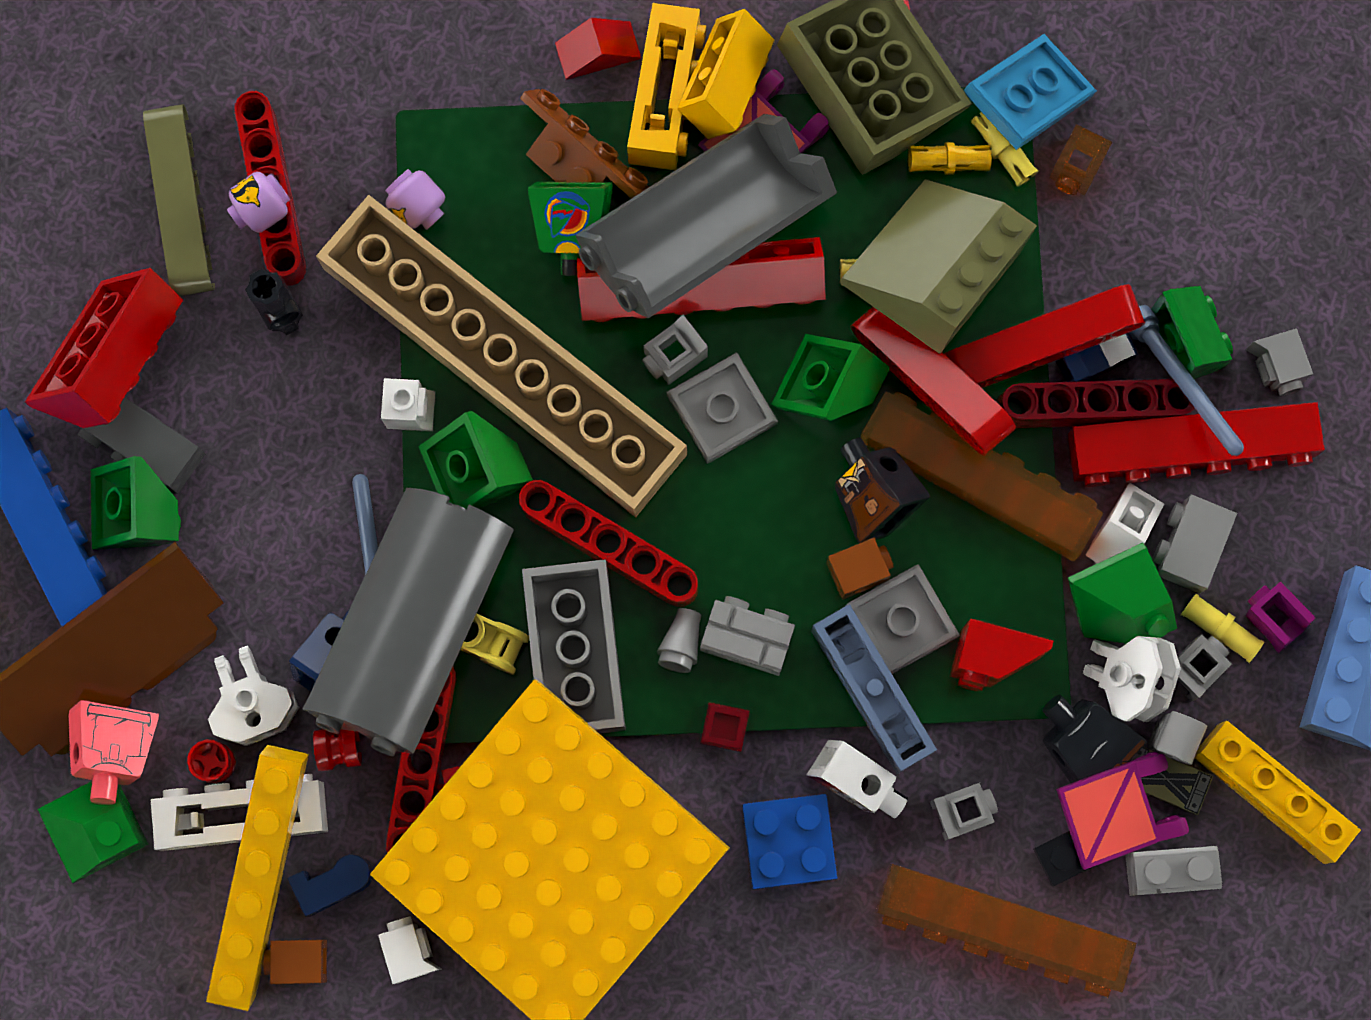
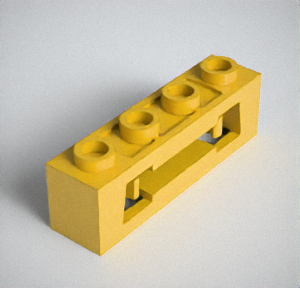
M652 3L627 145L628 162L631 165L676 170L678 156H686L689 133L683 132L684 121L688 119L677 108L698 60H695L696 50L704 49L707 26L700 25V9ZM661 41H663L664 49L663 58L676 60L668 106L669 130H666L665 115L654 114L662 68ZM646 123H650L649 130H645Z
M1229 721L1217 724L1198 748L1195 755L1197 761L1323 864L1335 863L1361 831L1360 828Z

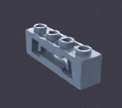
M851 605L843 607L814 624L811 630L812 634L895 773L899 774L933 754L937 748Z

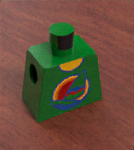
M536 182L528 187V195L539 249L543 253H560L561 274L576 276L577 258H580L579 249H581V246L575 235L609 213L612 182Z

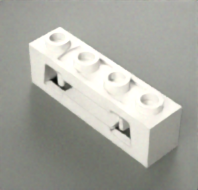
M304 774L295 817L300 818V822L294 823L291 836L328 832L324 782L319 780L313 781L312 774ZM254 780L246 781V788L230 790L229 783L204 786L205 793L191 795L188 794V788L163 790V798L151 799L154 850L168 851L241 842L245 822L204 827L203 813L191 812L190 814H184V809L201 807V809L211 811L249 806ZM203 829V833L183 835V830Z

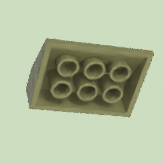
M832 0L788 22L777 44L820 112L828 119L829 126L862 175L894 159L906 151L909 146H913L965 111L972 104L903 0Z
M925 179L845 273L839 283L941 354L1021 253L1037 225L1004 202Z

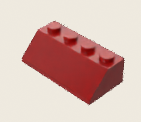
M151 268L102 280L25 400V403L33 409L82 428L109 424L120 413L121 407L119 405L127 392L132 390L140 379L138 374L145 362L151 359L157 352V343L162 334L175 322V313L183 299Z

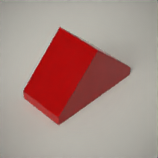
M589 18L555 42L566 80L641 59L630 21Z

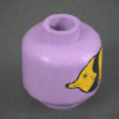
M407 169L385 190L389 195L386 199V207L412 229L422 224L427 230L444 214L439 207L445 201V194L424 171L419 170L412 173Z
M254 172L229 190V198L233 205L227 208V211L240 229L248 225L251 230L261 233L287 215L286 203L290 201V198L272 173L265 176L261 172Z

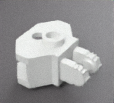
M1143 636L1135 637L1121 648L1103 641L1094 640L1092 642L1090 650L1098 655L1107 657L1104 668L1095 664L1085 665L1083 674L1100 682L1098 687L1105 689L1113 716L1124 721H1131L1136 718L1143 722H1149L1168 709L1181 670L1174 643L1162 638ZM1160 676H1162L1164 686L1161 690H1158L1155 685L1158 683Z
M247 645L239 649V659L246 671V678L235 682L229 661L226 660L224 655L215 658L216 669L223 687L219 688L222 696L208 718L213 735L245 746L286 731L299 709L294 692L285 687L268 683L266 677L260 674L253 654ZM260 715L261 721L259 725L254 727L253 720Z

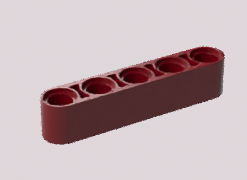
M1173 379L1018 383L1011 385L995 400L1009 414L1016 428L1071 427L1183 416L1195 409ZM1168 393L1178 397L1181 403L1180 410L1173 408L1169 404ZM1128 394L1138 397L1142 404L1141 411L1135 410L1130 406ZM1089 395L1095 396L1101 401L1102 412L1095 411L1089 406ZM1051 396L1060 400L1063 406V413H1057L1049 407L1048 397ZM1008 398H1015L1021 402L1023 414H1016L1010 410L1007 403Z

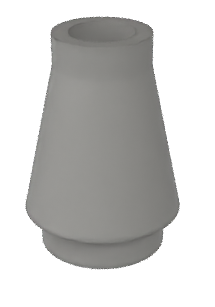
M686 608L678 609L672 625L657 650V653L660 655L659 665L671 671L689 673L692 665L697 664L699 624L702 617L700 613Z

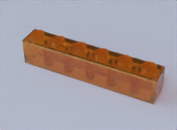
M887 391L884 393L860 438L863 439L866 446L875 451L888 447L895 449L909 468L916 474L1073 562L1081 555L1104 512L1096 509L1097 503L1081 493H1075L1073 496L1060 488L1061 483L1048 474L1040 472L1037 476L1023 468L1025 463L1010 453L1003 452L1001 456L991 450L985 456L980 455L934 412L928 415L915 408L917 403L905 394L896 392L892 395Z
M894 864L889 865L875 910L876 914L884 916L881 923L883 925L905 932L908 924L924 929L923 938L945 945L948 937L964 942L962 950L984 958H987L988 951L1005 955L1003 964L1027 971L1029 964L1045 969L1043 977L1064 984H1068L1070 977L1086 982L1085 991L1109 998L1111 990L1123 993L1137 944Z

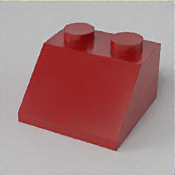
M971 618L961 630L950 677L959 679L958 686L974 691H982L983 687H991L1043 657L1052 649L1054 641Z

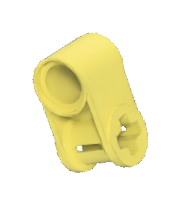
M476 613L473 622L478 625V635L470 642H463L460 650L479 658V660L494 668L514 675L516 670L513 666L523 643L529 642V635L509 625L492 621ZM510 640L503 656H500L505 647L506 642Z

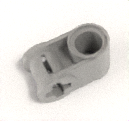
M1175 711L1168 714L1162 713L1155 724L1148 742V748L1177 761L1192 765L1207 725Z

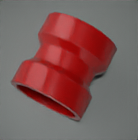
M324 729L314 730L313 747L318 771L333 770L336 765L341 764L349 768L361 766L362 755L361 752L357 753L356 742L360 741L359 732L341 729L337 735Z
M206 739L196 743L188 753L187 764L189 771L194 777L201 781L217 784L224 782L232 775L235 770L236 759L233 751L228 746L215 740Z

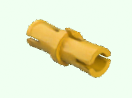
M945 142L944 146H909L908 148L909 172L944 171L945 175H952L955 171H990L992 156L990 145L955 146L954 142Z

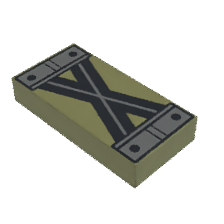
M1142 747L1129 762L1144 754L1155 751ZM1166 757L1168 762L1167 770L1141 777L1146 795L1193 815L1199 814L1213 776L1169 757Z

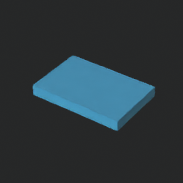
M1045 34L970 82L964 89L967 97L1016 150L1080 107L1097 91Z

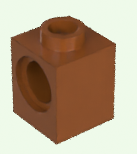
M875 538L828 556L826 561L842 600L887 582L891 576L889 569L894 568L885 545L878 547Z
M327 940L270 941V949L264 951L263 957L264 974L270 975V984L327 982Z

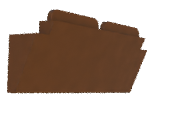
M176 542L172 543L0 673V731L22 756L38 744L44 748L50 757L55 754L63 755L70 751L69 710L81 700L127 708L132 702L131 696L140 689H152L214 642L218 628L209 614L224 604L210 581Z

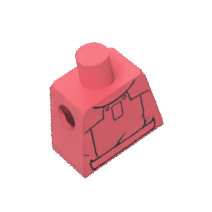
M81 700L69 710L68 716L71 774L76 778L92 780L91 802L103 805L115 804L118 784L130 785L139 779L143 772L159 714Z

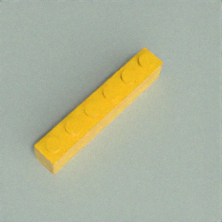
M267 745L259 755L206 1002L248 1011L256 997L263 967L264 951L268 944L309 756L307 753Z

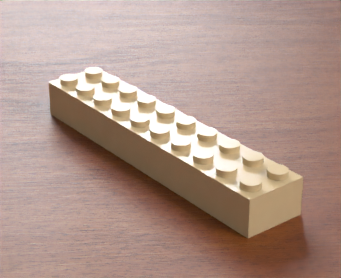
M370 195L364 199L316 255L322 268L635 518L687 456L686 444Z

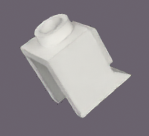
M384 378L381 420L387 429L433 431L436 392L423 388L419 380Z
M411 916L387 923L388 932L378 935L392 984H398L442 969L428 961L427 958L433 957L425 928L418 929V925L413 924Z

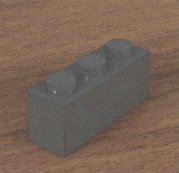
M125 397L119 405L121 407L120 413L112 422L88 428L80 427L81 430L77 434L79 437L97 449L101 443L114 450L110 458L116 462L133 456L142 457L165 486L177 494L206 455L197 445Z

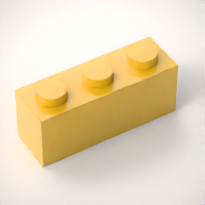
M746 9L716 19L677 108L707 139L733 133L739 128L743 121V113L749 99L755 93V85L762 69L768 62V54L774 43L773 37Z

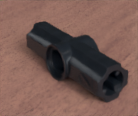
M264 269L249 275L250 282L245 291L260 313L267 328L272 331L283 332L286 335L299 329L298 323L303 314L283 278L277 272L270 273Z

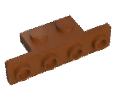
M545 89L524 91L520 99L548 123L526 155L555 182H608L610 179L631 199L649 188L647 185L648 180L641 172L624 165L618 159L619 154L612 146L595 139L588 132L589 127L583 120L574 115H569L559 106L560 101L554 94Z

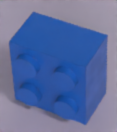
M826 794L742 804L752 890L837 879Z

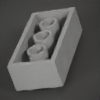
M606 559L522 569L534 679L539 680L599 734L626 731Z

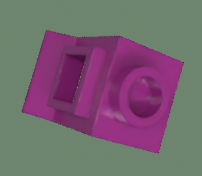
M1281 581L1271 590L1266 585L1263 586L1247 601L1252 607L1245 616L1271 642L1278 653L1309 628L1315 620L1313 614ZM1274 604L1288 618L1280 627L1265 613Z

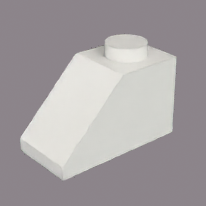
M1129 483L1094 538L1086 556L1098 564L1142 542L1144 544L1164 503Z

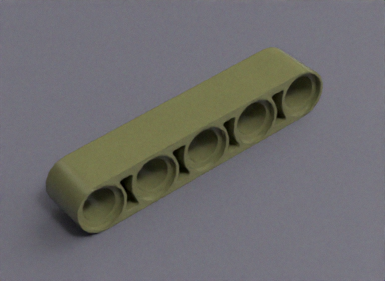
M184 104L146 110L143 112V120L169 285L179 296L215 290V283L211 284L209 270H213L209 245L205 246L203 232H207L203 208H199L197 195L201 194L197 170H193L191 158L195 157L191 133L187 132L185 120H189Z

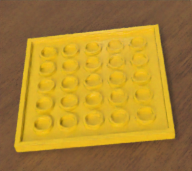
M534 679L370 875L531 1020H584L730 847L539 680Z

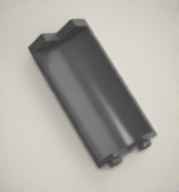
M763 114L577 233L575 236L581 246L579 256L589 270L597 272L604 283L616 295L619 304L625 311L631 312L634 310L636 313L650 318L835 195L837 191L824 158L800 153L786 117Z
M406 488L303 710L317 718L315 724L320 728L338 734L340 729L358 731L373 740L371 743L372 748L390 756H394L396 751L414 754L514 531L513 528L472 505H468L466 510L459 505L450 503L449 496L416 488Z

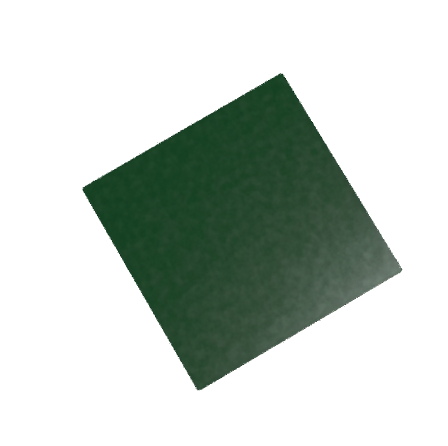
M808 93L781 94L774 96L768 101L799 132L816 113H821ZM670 99L656 100L654 114L665 115L666 130H669L668 106ZM635 101L564 103L559 105L569 115H574L583 120L589 127L588 132L595 139L612 146L619 154L618 159L624 165L641 172L647 178V185L649 187L675 171L629 164L627 145ZM971 101L972 104L969 108L913 146H944L945 142H954L955 146L988 145L975 125L971 123L975 116L981 117L979 114L981 111ZM528 105L402 110L397 113V178L407 169L412 173L419 170L424 171L445 194V201L439 207L444 214L427 230L422 224L413 230L687 445V456L635 518L400 331L401 379L419 380L423 388L436 392L433 431L402 430L403 494L406 488L423 489L437 493L418 446L465 412L473 411L517 442L533 480H542L551 484L685 564L697 576L698 593L695 600L685 607H675L608 568L626 731L601 733L600 735L603 737L700 734L703 733L709 702L749 710L745 732L868 727L811 632L814 624L842 609L847 603L878 587L875 586L842 600L826 564L828 556L859 544L835 489V481L850 468L840 449L846 443L856 438H862L870 452L888 447L895 449L931 496L888 537L876 540L878 547L885 545L894 568L889 569L891 575L889 580L919 564L959 635L962 628L972 618L1054 641L1052 649L1043 657L991 687H983L982 691H974L958 686L959 679L950 677L960 636L892 674L922 724L1049 719L1042 710L1047 702L1057 695H1062L1071 705L1052 427L1016 428L988 454L982 456L890 370L872 404L832 421L776 409L771 405L805 334L861 344L852 332L851 325L873 306L839 283L840 259H858L925 179L1004 202L1037 225L1021 253L942 353L945 354L965 344L1044 315L1035 176H1029L1030 180L1017 187L1015 181L998 158L993 159V157L991 159L990 171L963 170L955 171L952 175H945L944 171L909 172L908 149L894 159L862 175L829 126V131L812 144L803 154L824 158L837 193L764 241L820 237L824 255L826 300H816L810 304L781 303L767 308L755 306L736 307L723 312L714 309L701 310L684 315L707 344L708 357L668 385L662 376L655 379L643 363V359L647 357L644 353V345L673 325L682 315L667 313L655 314L650 318L643 319L632 316L613 318L606 322L582 321L578 276L561 274L560 253H543L539 249L528 187L536 182L555 181L535 164L526 153L548 123ZM685 120L683 132L689 133L686 156H678L676 170L704 152L698 144L705 136L689 120ZM646 123L645 130H649L650 123ZM1032 139L1020 148L1034 166ZM613 182L609 213L631 199ZM676 340L662 350V352L671 362L685 352V349ZM738 353L778 420V424L707 464L667 397V392L733 354ZM1048 364L982 389L991 398L996 400L1013 384L1049 382ZM1048 397V404L1051 408L1050 397ZM1008 398L1007 403L1010 410L1016 414H1023L1021 402L1015 398ZM520 488L510 496L480 508V510L513 528L514 531L477 614L492 621L509 625L529 635L522 569L596 560L530 521L524 515L519 503V494L522 489ZM536 493L529 498L528 507L534 511H541L548 506L550 497L544 493ZM577 513L570 514L564 519L563 528L569 532H577L584 526L585 518ZM608 534L601 537L597 547L604 553H612L619 548L621 542L617 536ZM642 555L635 559L632 567L639 574H649L654 570L656 562L652 557ZM677 576L671 579L667 587L673 595L683 596L690 591L692 585L687 578ZM726 596L734 597L749 603L748 610L764 615L765 609H771L789 616L787 623L794 624L795 627L779 676L700 651L701 642L715 600L724 602ZM679 608L694 610L702 616L699 624L697 664L692 665L689 673L671 671L658 664L660 655L657 653V650L672 625ZM472 622L464 642H470L478 635L479 628L476 623ZM510 640L506 642L505 647L500 656H503ZM530 640L528 643H523L513 665L516 668L514 675L494 668L464 651H459L453 665L456 672V684L445 744L481 743L533 682ZM434 709L425 727L426 730H435L439 724V716Z

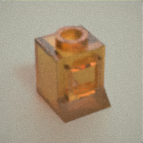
M1076 124L1049 178L1056 181L1055 186L1062 192L1070 195H1076L1078 192L1085 196L1112 141ZM1075 149L1093 157L1086 171L1068 163Z

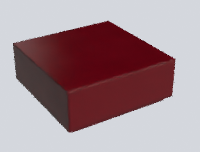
M709 702L700 744L741 753L750 711Z

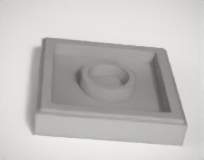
M738 353L733 354L667 392V397L707 464L778 424V420Z
M919 564L846 604V606L851 605L891 674L898 672L960 636Z

